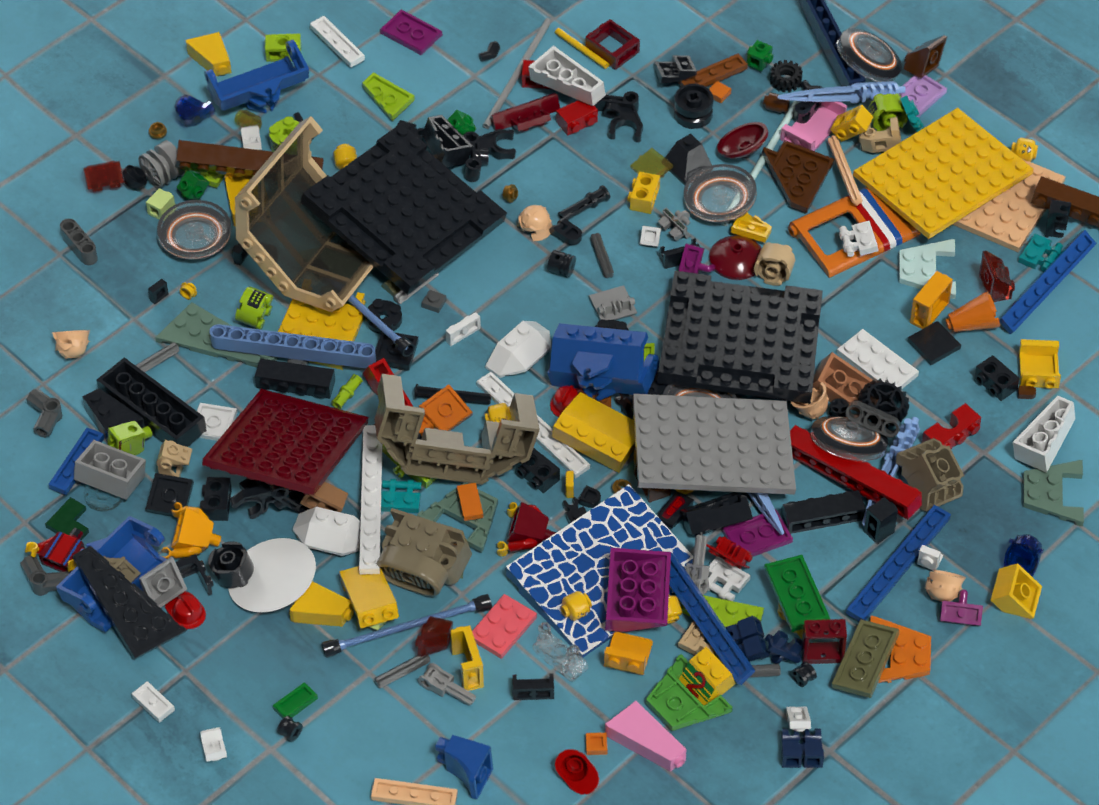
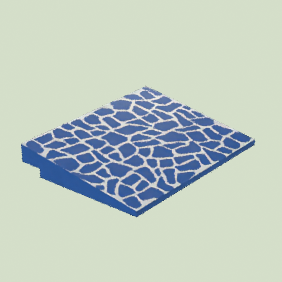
M627 485L506 566V576L519 588V594L582 658L611 639L615 632H619L605 630L611 548L671 552L677 557L685 570L686 563H693V555L630 485ZM669 585V595L673 596L675 593ZM575 591L586 593L592 603L590 613L576 621L564 617L560 609L562 599Z

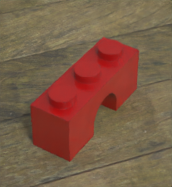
M965 403L951 413L950 425L953 428H944L937 422L923 432L922 443L934 438L940 441L942 445L950 446L952 449L957 444H962L971 434L974 435L980 430L982 417Z

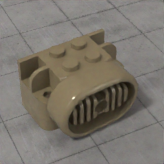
M392 508L390 512L394 521L392 525H387L384 529L386 537L382 543L383 551L376 562V565L382 569L386 580L393 585L425 596H436L441 592L444 584L452 585L458 582L472 556L464 532Z

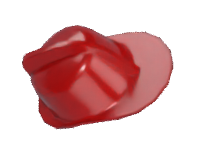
M573 385L560 387L555 392L550 403L553 414L559 417L580 392L584 393L583 390L576 389Z
M184 591L165 604L168 614L180 626L182 625L186 629L199 627L206 618V611L203 605L189 592Z
M567 749L559 753L555 761V768L559 776L576 793L583 795L593 792L598 786L599 774L586 755L574 749Z

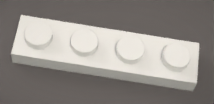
M325 16L310 23V28L350 68L365 60V55Z

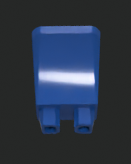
M452 735L450 740L440 737L435 746L436 751L439 752L437 761L445 764L447 771L457 776L466 785L471 798L478 799L493 771L491 746Z

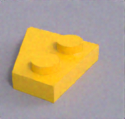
M748 213L737 218L731 227V233L766 243L772 230V226L763 222L761 218L756 215L751 216Z

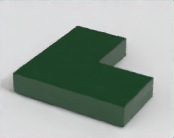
M70 497L45 523L46 528L55 533L62 532L67 535L71 533L73 528H77L84 534L80 539L82 540L89 533V529L76 520L86 511V506Z

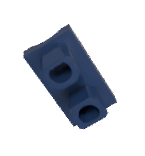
M780 630L774 636L768 634L765 637L769 644V655H771L773 663L779 664L782 660L786 662L787 659L799 663L802 660L800 652L804 646L801 639L795 637L788 643V635Z

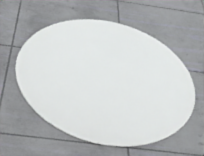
M276 538L261 542L247 550L254 565V571L248 580V584L244 587L228 589L233 601L248 611L271 612L284 608L296 601L309 588L316 571L315 557L305 544L294 539Z

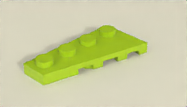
M704 596L725 627L735 625L738 621L752 615L762 621L763 607ZM682 604V613L690 616V614Z

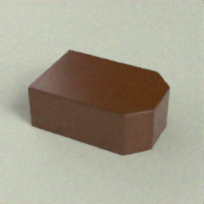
M1018 387V399H1034L1036 397L1035 387Z

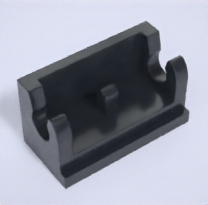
M1051 199L1045 231L1046 238H1062L1064 236V233H1058L1055 230L1067 229L1071 202Z
M696 238L691 239V245L700 247L699 244H696ZM664 246L660 247L659 257L665 269L680 265L685 246L664 251Z
M553 673L549 674V679L517 680V675H512L513 700L554 699Z

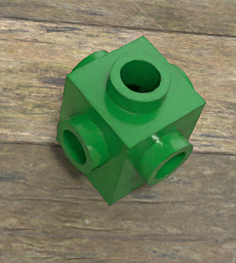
M757 40L747 51L748 66L763 71L767 64H770L773 60V46Z
M456 110L447 119L462 136L466 132H474L477 129L473 123V118L459 110Z
M187 170L177 188L182 192L181 195L184 198L199 200L210 182L200 172Z

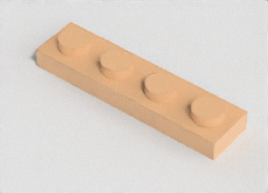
M375 778L371 800L402 805H456L458 789Z

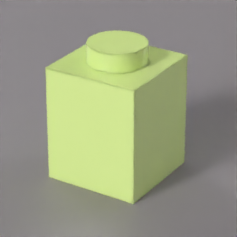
M159 188L146 201L148 214L163 221L176 208L174 195Z

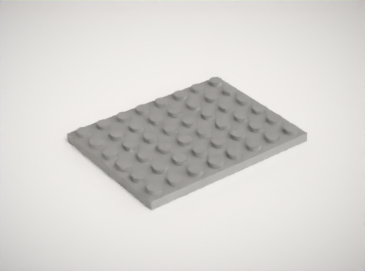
M633 394L638 488L795 495L796 483L787 401Z

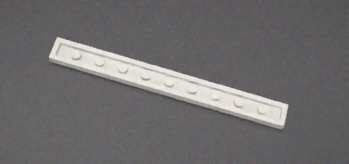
M365 425L363 429L360 574H380V567L376 565V562L380 557L383 443L381 444L377 439L375 425Z

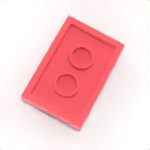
M504 594L472 630L475 642L502 659L535 621L537 613Z

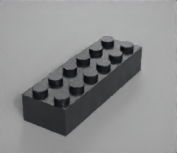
M125 357L97 379L98 388L144 418L145 427L149 426L152 434L162 442L165 440L174 441L176 444L188 447L202 433L207 431L203 415Z

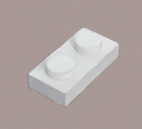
M475 312L470 316H466L457 324L451 325L446 330V342L453 346L481 329L480 316Z
M148 681L132 693V698L159 723L175 711L174 706Z
M786 707V717L790 729L794 731L811 729V719L807 707Z

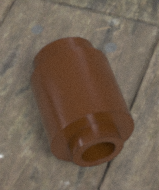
M771 92L769 95H765L763 105H765L766 110L781 114L783 112L787 113L790 100L779 99V94Z

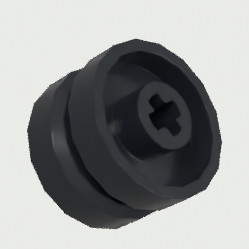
M687 84L676 91L674 96V118L678 124L689 129H699L710 123L713 117V94L710 89L700 84Z

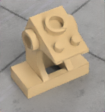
M897 117L890 118L891 125L884 131H875L874 128H871L870 123L867 131L859 134V143H861L862 151L870 153L883 152L902 142Z
M165 440L160 447L157 459L159 474L181 477L183 465H189L192 448L176 444L174 441ZM171 467H177L176 473L171 470Z

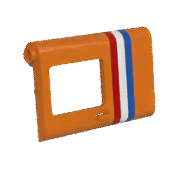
M867 187L859 190L863 201L858 206L852 203L848 195L790 222L788 227L790 235L802 240L829 278L921 235V232ZM848 212L857 223L870 221L879 251L862 256L859 251H855L854 256L848 257L844 249H841L831 255H825L808 230Z

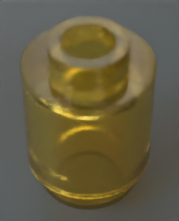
M241 109L235 116V122L240 127L258 125L260 129L262 126L261 117L248 110Z

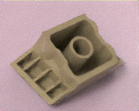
M932 438L897 453L896 464L902 466V476L905 477L909 486L915 487L922 492V506L919 509L929 511L934 505L941 506L963 496V484L960 479L964 477V474L950 446H944L940 441Z

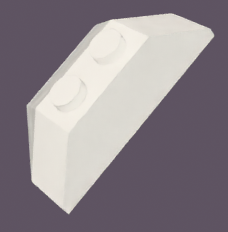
M522 321L497 343L485 368L499 378L505 377V375L527 372L551 350L550 331L536 321Z
M314 507L299 513L292 530L300 542L308 548L340 556L360 551L361 521L355 516L320 507Z

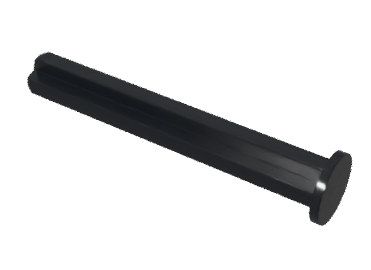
M416 384L415 399L417 397L430 398L439 392L441 388L423 387ZM454 390L464 402L487 405L491 403L490 394Z

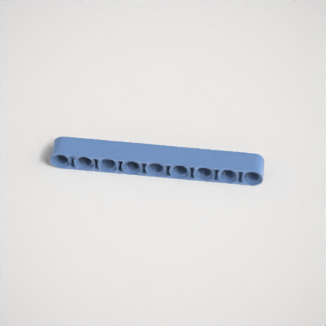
M221 324L212 326L209 331L212 347L219 350L367 368L376 362L375 347L369 343Z

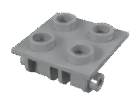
M624 285L589 295L600 320H616L637 314L634 307L635 299L634 297H629Z

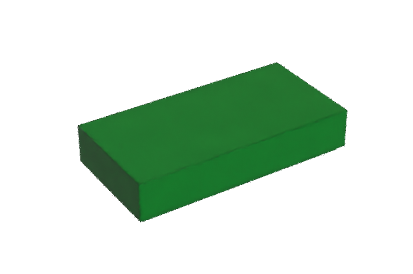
M304 682L273 705V710L282 719L288 715L294 717L316 701L318 695Z

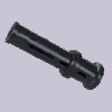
M601 185L598 190L587 193L584 199L558 212L559 219L565 218L568 220L590 207H597L604 200H609L610 193L608 189Z

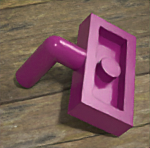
M685 244L679 271L698 274L699 270L712 272L715 270V266L713 264L701 263L705 248Z
M963 589L959 593V603L942 601L940 621L981 626L983 605L967 604L968 592Z

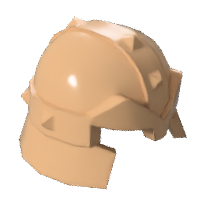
M530 205L520 213L516 226H520L523 232H534L531 234L533 241H541L550 235L549 229L553 225L546 207Z
M90 330L52 332L56 340L55 351L58 350L65 359L80 358L90 342L88 340Z
M823 382L820 383V390H816L813 387L810 404L790 401L799 411V414L807 418L818 419L826 412L829 398L826 385Z
M934 569V571H930V577H927L925 589L931 599L951 602L958 598L966 577Z

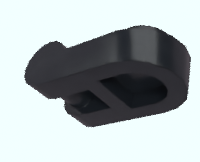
M561 218L557 225H553L549 229L553 237H558L570 245L578 244L582 240L581 229L565 218Z

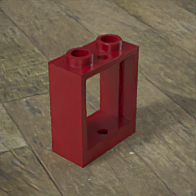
M611 19L588 33L585 39V46L607 61L609 66L615 70L640 52V39ZM608 36H611L623 44V46L612 53L599 43Z
M845 619L804 620L802 636L804 646L802 649L803 662L806 661L810 664L842 662L847 641ZM838 638L837 642L809 643V639Z

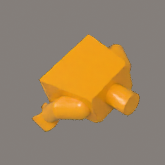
M176 502L174 507L179 510H171L172 515L178 518L171 548L174 549L171 551L168 547L162 548L161 551L163 553L169 552L167 556L162 557L166 559L170 557L187 558L194 554L199 555L209 545L218 547L221 536L212 533L214 523L209 520V517L202 509L191 506L182 507L181 503Z

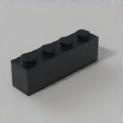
M260 358L255 373L256 388L330 399L335 384V371L329 368Z
M859 490L846 491L840 494H829L824 497L808 498L802 501H791L783 504L782 518L790 534L863 521L866 508Z

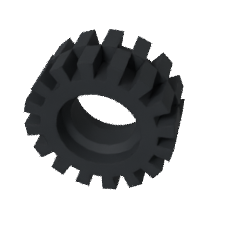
M784 60V63L782 61H778V64L775 63L774 67L772 66L770 74L772 87L774 89L777 87V91L782 89L784 93L786 90H788V93L792 92V89L796 91L802 82L803 72L801 66H798V63L793 64L791 60L789 63L787 60ZM781 75H790V76H792V77L785 78V77H782Z

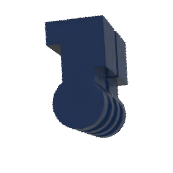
M752 615L738 621L735 625L725 627L749 662L759 658L770 657L767 643L764 639L761 620Z
M820 728L814 729V735H810L809 729H806L802 737L804 744L799 743L801 740L799 731H794L793 735H789L788 729H782V768H801L802 758L804 768H823L824 751Z

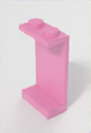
M821 102L820 108L807 123L795 122L792 126L785 124L781 129V141L784 142L786 140L815 151L832 133L830 129L837 115L846 112L847 105L842 102Z

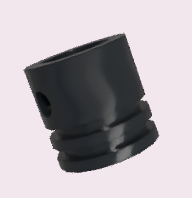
M553 250L549 257L547 270L570 277L576 264V256Z

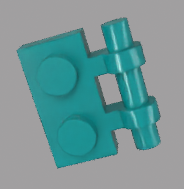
M908 96L900 98L914 131L918 132L923 129L924 125L920 118L917 117L919 111L914 101L909 100Z
M1034 234L1020 255L1018 262L1033 269L1040 265L1041 270L1044 271L1060 255L1063 245L1057 243L1051 247L1052 240Z
M397 479L382 481V488L390 489L389 491H382L381 511L390 512L394 508L406 513H419L421 494L415 493L414 490H421L422 482H414V480L397 481ZM396 489H407V492H396Z

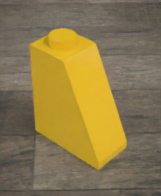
M219 32L185 40L188 55L206 70L212 69L216 76L232 73L230 59Z
M313 581L305 593L289 609L290 619L294 623L343 627L346 621H350L354 614L353 606L349 599Z

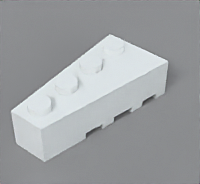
M552 46L529 66L530 79L592 106L605 96L604 82L555 46Z
M1057 396L1013 441L1015 459L1047 473L1075 421L1074 402Z

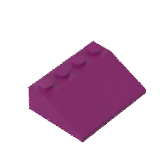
M611 548L605 622L606 631L628 632L667 626L671 552Z

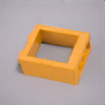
M938 271L934 273L913 299L911 324L923 329L936 320L949 304L952 278Z

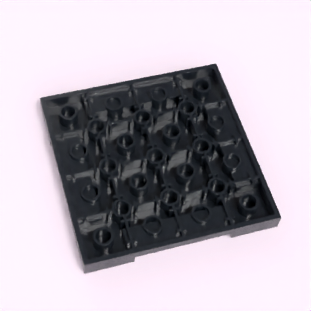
M400 123L379 138L375 146L331 177L327 175L303 192L300 202L408 295L502 224L507 212L481 190L475 192L426 150L428 145Z
M674 271L657 383L810 404L823 290L786 285L785 291L714 282L711 281V275Z

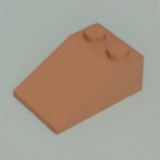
M831 352L821 360L814 374L813 387L816 390H820V383L823 382L826 385L829 402L840 398L846 400L849 404L852 401H858L861 389L867 383H870L872 379ZM857 407L851 408V410L860 413V410Z

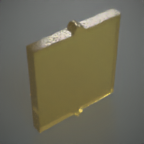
M651 148L645 154L640 155L639 159L631 164L630 167L637 173L640 171L660 175L661 178L673 168V164L655 149Z

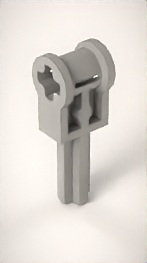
M696 535L693 563H686V572L702 595H704L709 588L708 576L710 566L704 565L707 536Z
M430 663L425 674L418 678V682L423 688L433 691L441 697L448 693L467 705H472L476 699L473 693L455 684L454 676L444 671L437 664Z

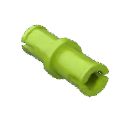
M353 374L349 381L341 386L340 392L331 401V404L341 410L346 401L354 396V391L363 382L362 378Z

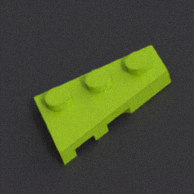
M374 72L362 82L364 90L392 121L415 101V95Z

